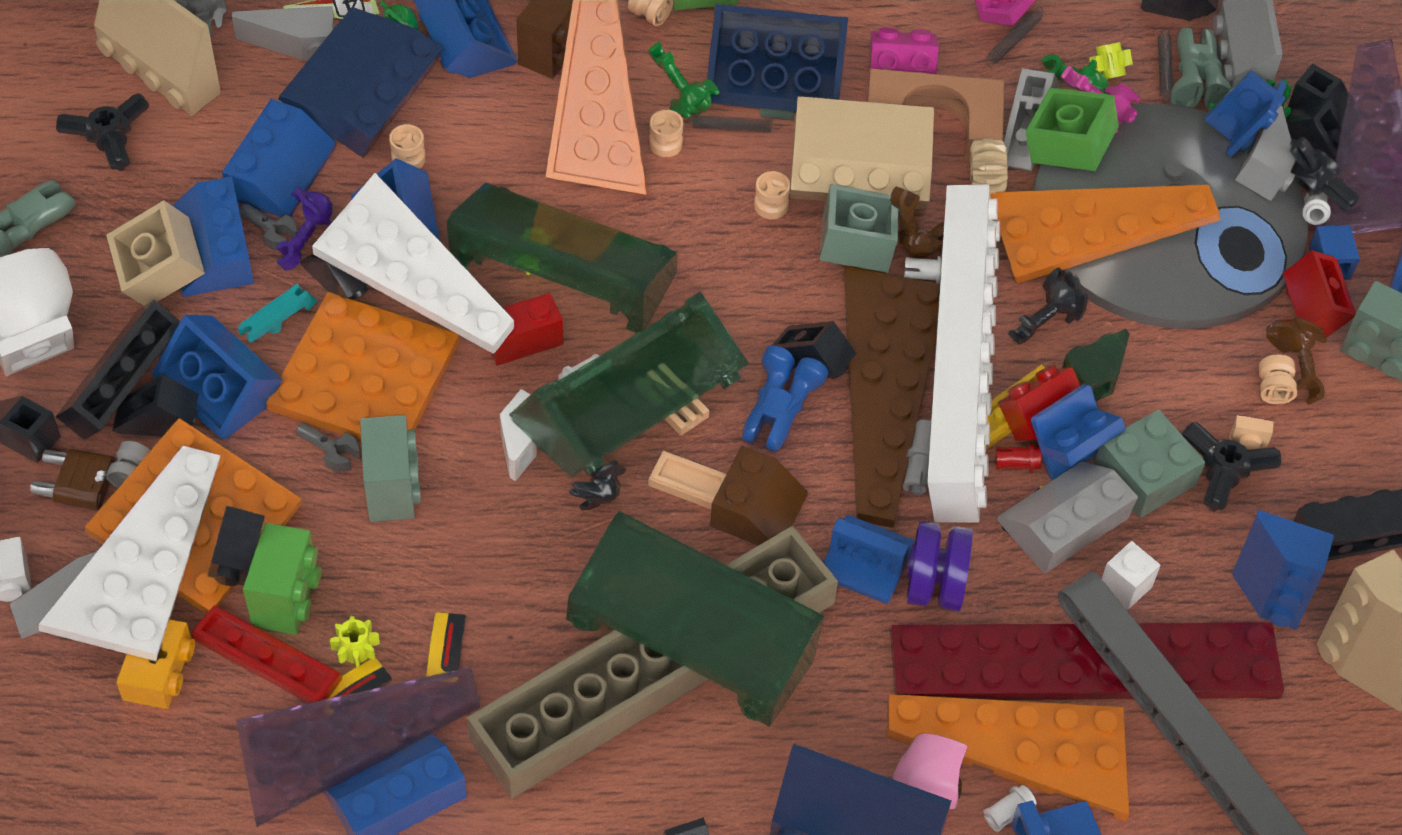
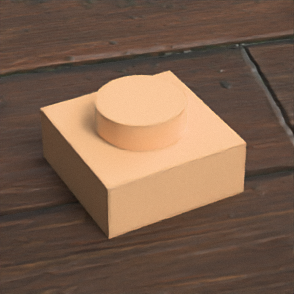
M1237 415L1229 435V440L1239 442L1247 450L1267 448L1273 434L1274 421Z

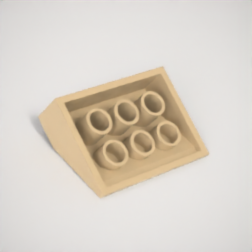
M99 0L94 27L98 39L96 44L103 55L113 57L127 73L137 75L150 90L158 91L167 98L174 108H181L190 116H193L221 94L209 28L205 22L174 0Z
M798 96L789 198L826 201L830 184L889 195L897 186L920 196L919 203L915 209H926L930 201L934 107Z
M1391 550L1354 568L1316 645L1323 660L1327 664H1331L1338 675L1402 713V560L1394 550Z

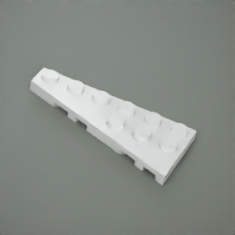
M376 173L373 174L312 246L315 256L493 354L514 329V320Z
M182 446L39 623L38 631L156 661L219 465L220 455Z

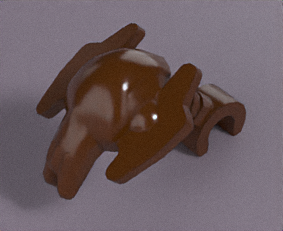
M896 186L891 193L890 200L894 207L900 209L904 230L898 231L896 245L903 243L906 252L914 258L926 257L933 251L942 249L944 222L938 224L930 232L919 228L915 219L914 209L919 203L920 196Z
M1299 317L1275 320L1271 325L1267 326L1266 338L1283 353L1289 351L1298 353L1302 379L1296 382L1297 390L1304 387L1309 390L1310 396L1306 400L1308 405L1321 400L1324 397L1325 390L1320 379L1316 377L1310 349L1315 345V340L1321 343L1327 342L1323 329Z

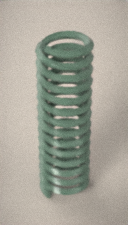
M760 108L759 110L760 117L763 116V118H767L768 115V118L773 119L774 117L780 120L781 118L782 120L787 118V120L792 121L794 119L793 111L788 112V110H784L783 112V110L776 111V109L769 110V108H765V110Z

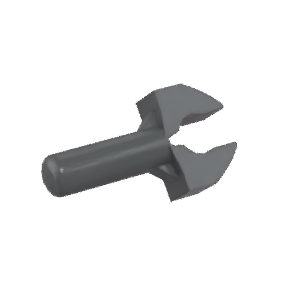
M244 204L240 208L239 213L242 217L266 231L263 235L264 245L272 250H277V245L280 242L288 241L277 233H286L292 238L297 233L294 219L287 214L279 220H273L249 204Z
M306 423L298 425L296 429L297 436L326 452V456L323 459L324 465L333 471L351 470L350 460L339 456L337 452H348L360 460L358 443L355 437L347 432L339 439H332Z

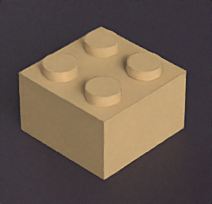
M164 200L106 235L121 291L144 306L154 299L158 302L205 274L189 217Z

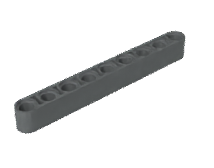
M1090 571L1058 592L1059 602L1066 614L1242 835H1307L1096 573Z

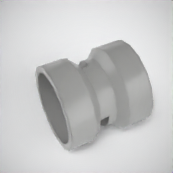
M134 441L122 442L116 453L117 462L111 463L105 475L107 481L118 489L151 450Z

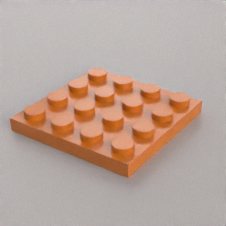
M327 292L281 375L283 381L277 391L268 398L266 402L268 411L341 435L347 432L359 441H361L360 418L406 415L407 429H416L460 344V335Z
M179 418L85 526V534L103 545L182 446L220 455L219 465L177 594L206 614L213 605L220 606L235 587L222 585L215 578L208 576L226 506L264 515L265 518L260 532L261 536L265 523L285 526L301 506L302 499Z

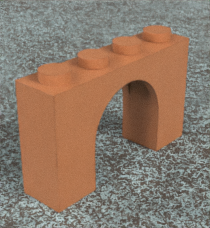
M870 69L867 102L939 107L956 115L965 128V161H970V148L974 141L986 138L1003 141L1004 80Z

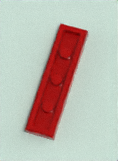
M213 605L190 633L192 639L319 710L342 680L340 672L217 605Z

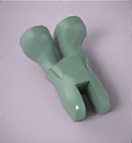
M1181 28L1177 36V50L1180 58L1179 71L1182 72V77L1172 87V105L1193 108L1201 100L1204 89L1205 107L1209 110L1210 103L1213 102L1216 105L1232 89L1230 83L1221 72L1222 64L1217 56L1215 35L1211 29H1203L1200 44H1194L1192 28ZM1203 79H1205V88L1202 82Z
M55 180L46 181L30 190L20 199L5 205L6 209L0 212V257L12 254L13 250L26 239L31 240L39 230L65 217L75 208V200L68 193L61 192L62 188Z

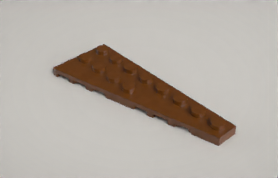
M846 265L843 278L847 322L846 337L857 353L848 364L855 469L856 518L871 524L893 528L909 457H906L907 450L912 447L937 336L940 285Z

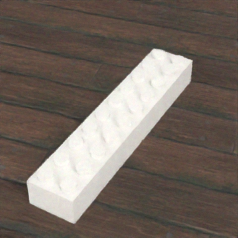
M989 184L947 185L927 482L934 522H979L980 508H987V486L984 485V476L989 474L988 454H986V445H990V424L987 423V415L992 413L991 393H989V385H993V363H990V358L995 353L994 334H992V326H996V305H993V298L997 297L998 284L997 276L994 275L995 269H999V250L996 248V242L1000 241V221H994L998 218L997 198L991 199Z

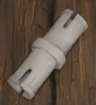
M931 420L917 421L912 447L907 450L906 457H909L903 489L908 491L911 485L909 491L911 494L921 495L927 489Z

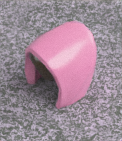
M934 734L917 735L906 753L900 758L893 773V779L952 800L950 810H953L957 807L962 793V782L959 773L967 745Z

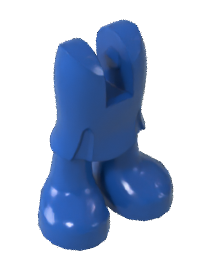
M773 345L768 346L762 356V365L767 374V379L764 387L759 389L758 400L745 422L742 440L753 445L764 423L773 427L767 440L766 450L776 453L786 441L793 420L803 409L802 403L808 394L820 388L826 381L828 369L816 359L802 358L796 367L791 388L787 392L783 388L794 371L795 360L788 350Z

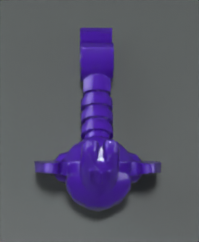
M296 186L294 188L295 191L291 193L295 200L302 202L303 215L306 221L303 222L299 232L297 231L291 241H283L277 245V250L285 256L278 259L277 264L285 271H289L299 264L301 249L305 246L304 243H307L309 240L308 238L312 236L316 226L325 224L329 227L331 225L330 217L333 211V204L327 195L302 190L299 186Z

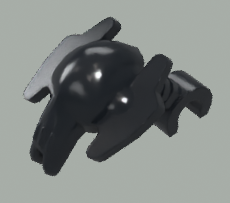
M1058 267L1048 275L1042 285L1046 291L1047 304L1030 317L1027 315L1021 316L1019 318V321L1022 323L1021 326L1016 330H1010L1008 333L1017 344H1023L1029 340L1037 328L1045 324L1057 313L1067 314L1065 321L1068 324L1083 318L1088 295L1086 293L1082 294L1079 285L1080 280L1076 274L1071 271H1065L1064 279L1060 277L1061 269Z
M576 435L566 457L573 462L581 463L592 478L590 482H574L572 486L575 489H570L569 493L572 496L587 499L579 506L582 511L591 510L601 504L610 503L619 496L621 485L617 476L624 474L626 469L624 466L619 465L616 460L602 467L592 454L594 447L591 441L583 436Z

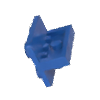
M1250 70L1207 113L1204 120L1230 140L1225 152L1231 157L1239 149L1245 151L1256 138L1255 133L1261 127L1266 130L1273 124L1279 115L1276 110L1285 100L1283 92L1287 83L1281 79L1272 87Z
M1087 384L1076 388L1031 419L1049 478L1052 480L1078 463L1086 462L1097 455L1100 446L1125 430L1122 417L1098 409L1092 388Z
M847 515L844 520L837 519L832 530L830 550L823 563L838 580L839 586L888 604L907 565L911 545L915 544V541Z

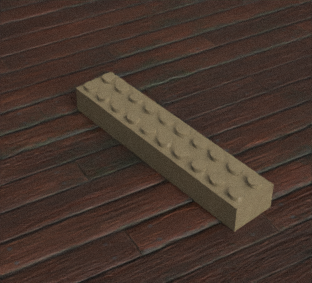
M791 526L466 717L468 738L508 796L513 799L835 604L838 580L794 526Z

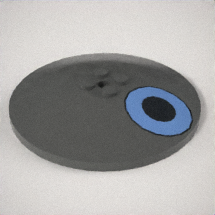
M1170 104L1131 105V108L1137 111L1135 120L1132 123L1122 122L1119 124L1118 133L1114 135L1096 171L1040 165L1033 191L1185 185L1210 186L1220 213V221L1061 270L1060 276L1063 279L1065 271H1071L1078 276L1082 294L1086 293L1088 300L1123 318L1146 325L1176 329L1206 328L1237 321L1255 313L1274 300L1287 287L1282 273L1303 257L1307 243L1308 222L1303 217L1302 210L1305 201L1298 183L1293 179L1285 192L1279 190L1270 201L1235 181L1251 145L1245 151L1239 149L1231 157L1225 152L1230 140L1204 120L1208 112Z

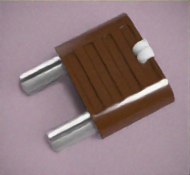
M48 449L44 450L42 455L43 462L62 465L55 484L33 481L30 486L31 493L53 497L55 503L100 510L110 485L105 475L111 463L116 462L115 457L69 449L67 453Z

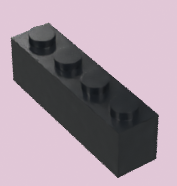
M155 299L137 310L55 417L83 440L101 431L171 339L180 321Z
M1383 489L1371 495L1356 498L1355 496H1345L1337 501L1322 504L1311 502L1298 509L1293 521L1334 535L1327 561L1402 547V489L1395 491Z

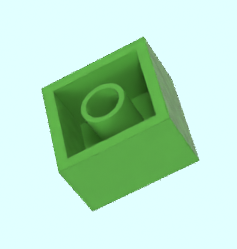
M1049 88L1025 131L1031 163L1096 171L1119 127L1114 95Z
M270 523L264 524L243 587L250 621L253 626L259 629L297 635L301 621L307 622L311 610L310 592L312 588H318L321 578V566L316 564L318 548L313 546L309 530Z

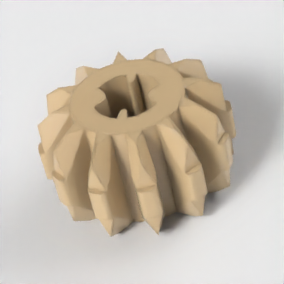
M993 138L974 141L970 148L969 157L971 185L989 184L990 194L1005 192L1008 166L1004 142L1002 140H993Z

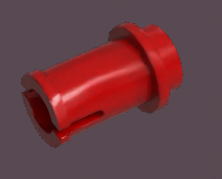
M1029 444V447L996 446V470L1029 469V473H1033L1034 469H1041L1040 447H1034V444Z

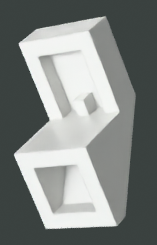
M522 389L500 413V430L509 477L514 481L520 477L537 456L536 435L524 429L534 417L533 396Z

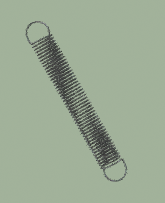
M1031 11L990 51H993L992 54H998L995 57L997 59L993 63H998L1034 27H1031L1033 23L1036 25L1042 19L1043 14L1036 19L1032 15L1033 11ZM1028 18H1034L1035 20L1029 25L1027 23ZM1025 24L1027 27L1018 34V30ZM1017 33V39L1014 42L1013 40L1010 42L1012 34ZM1007 41L1010 42L1002 52H998Z
M1160 34L1158 36L1160 96L1167 93L1171 98L1170 90L1173 87L1171 35L1167 34L1164 37ZM1168 35H1169V38H1168V40H1167L1166 42H1165V41H1162L1161 37H1162L1163 39H1166V38L1168 37Z
M695 115L693 120H691L694 122V128L697 127V129L698 124L699 128L703 129L704 125L705 129V122L707 129L708 126L710 129L711 124V129L714 128V130L715 125L716 129L719 130L720 126L721 130L722 127L724 130L725 128L727 130V125L728 130H732L733 126V130L736 131L737 128L738 131L739 129L744 131L745 119L743 118L742 121L741 118L740 124V118L737 120V117L736 123L735 118L732 119L731 117L730 121L729 117V124L727 117L726 120L724 117L723 123V117L720 119V116L719 121L718 117L715 118L714 116L713 120L712 116V123L710 116L709 119L707 116V121L706 116L703 117V115L702 120L701 116L698 115L697 119ZM746 118L745 131H749L750 128V131L754 132L755 129V132H759V130L761 132L762 128V132H766L767 129V132L771 133L773 120L771 122L770 119L769 126V119L767 121L765 119V124L763 119L762 127L761 119L760 123L758 119L757 126V119L754 121L753 118L752 124V119L749 120L748 118L747 123Z

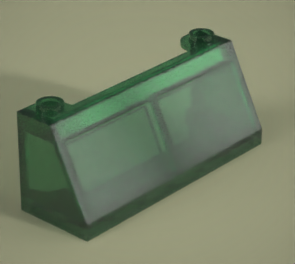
M486 182L453 210L447 220L449 252L465 269L468 268L473 259H475L476 264L482 265L485 258L488 257L610 302V313L617 315L619 311L622 312L629 321L626 329L640 335L644 334L677 273V251L671 250L665 245L646 241L516 194L505 187H497Z
M700 291L688 298L680 308L668 312L659 321L559 381L555 380L551 384L548 382L538 388L514 409L509 416L571 478L583 470L589 476L606 464L603 458L718 385H721L723 390L736 383L742 378L738 372L746 367L749 362Z
M619 511L610 522L568 596L566 620L579 630L592 632L599 630L603 623L738 694L737 701L741 712L748 719L759 721L770 727L814 662L824 615Z

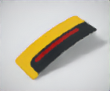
M440 612L435 614L429 649L427 677L457 679L466 615Z
M376 658L374 660L371 659L342 676L341 682L322 706V709L332 719L364 695L391 681L392 677Z

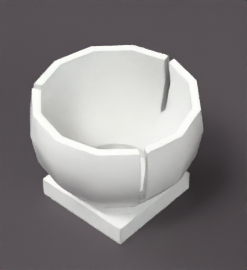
M49 248L26 249L0 257V365L5 376L75 349L72 326L67 318L73 294L67 268L57 253Z

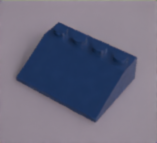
M715 4L707 78L714 82L720 92L718 95H710L711 104L755 109L764 108V110L769 108V110L776 109V111L783 110V112L788 110V112L793 111V113H796L798 96L839 100L848 18Z
M351 7L280 94L278 100L302 109L327 134L364 158L433 69L443 47L416 28Z
M793 744L775 807L770 835H942L952 800Z

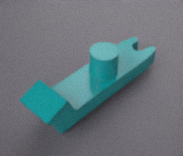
M295 284L285 293L244 320L238 326L239 335H244L248 332V341L252 342L267 332L272 334L278 333L282 330V322L301 308L309 311L318 300L298 284Z

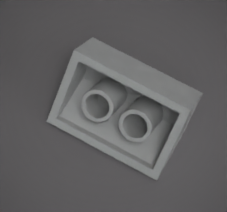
M1273 0L1223 1L1219 15H1215L1213 18V33L1218 35L1219 38L1217 56L1223 62L1221 70L1223 76L1232 88L1250 70L1266 82L1274 80L1283 53Z
M1082 461L997 517V521L1039 569L1046 574L1127 520L1138 496L1113 469Z

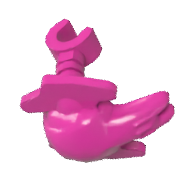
M1069 65L1060 76L1064 82L1079 91L1104 94L1088 82L1089 78L1087 76H1081ZM1120 83L1117 87H1107L1105 92L1109 95H1114L1118 124L1122 122L1132 123L1137 116V111L1131 108L1130 103L1131 101L1139 102L1140 97L1123 83Z

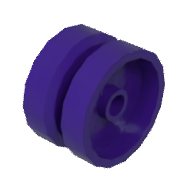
M919 520L915 544L911 545L906 577V579H909L906 604L926 607L931 601L934 584H938V605L940 609L955 612L961 611L969 570L973 529L953 526L948 532L946 546L943 549L940 548L941 528L939 524Z

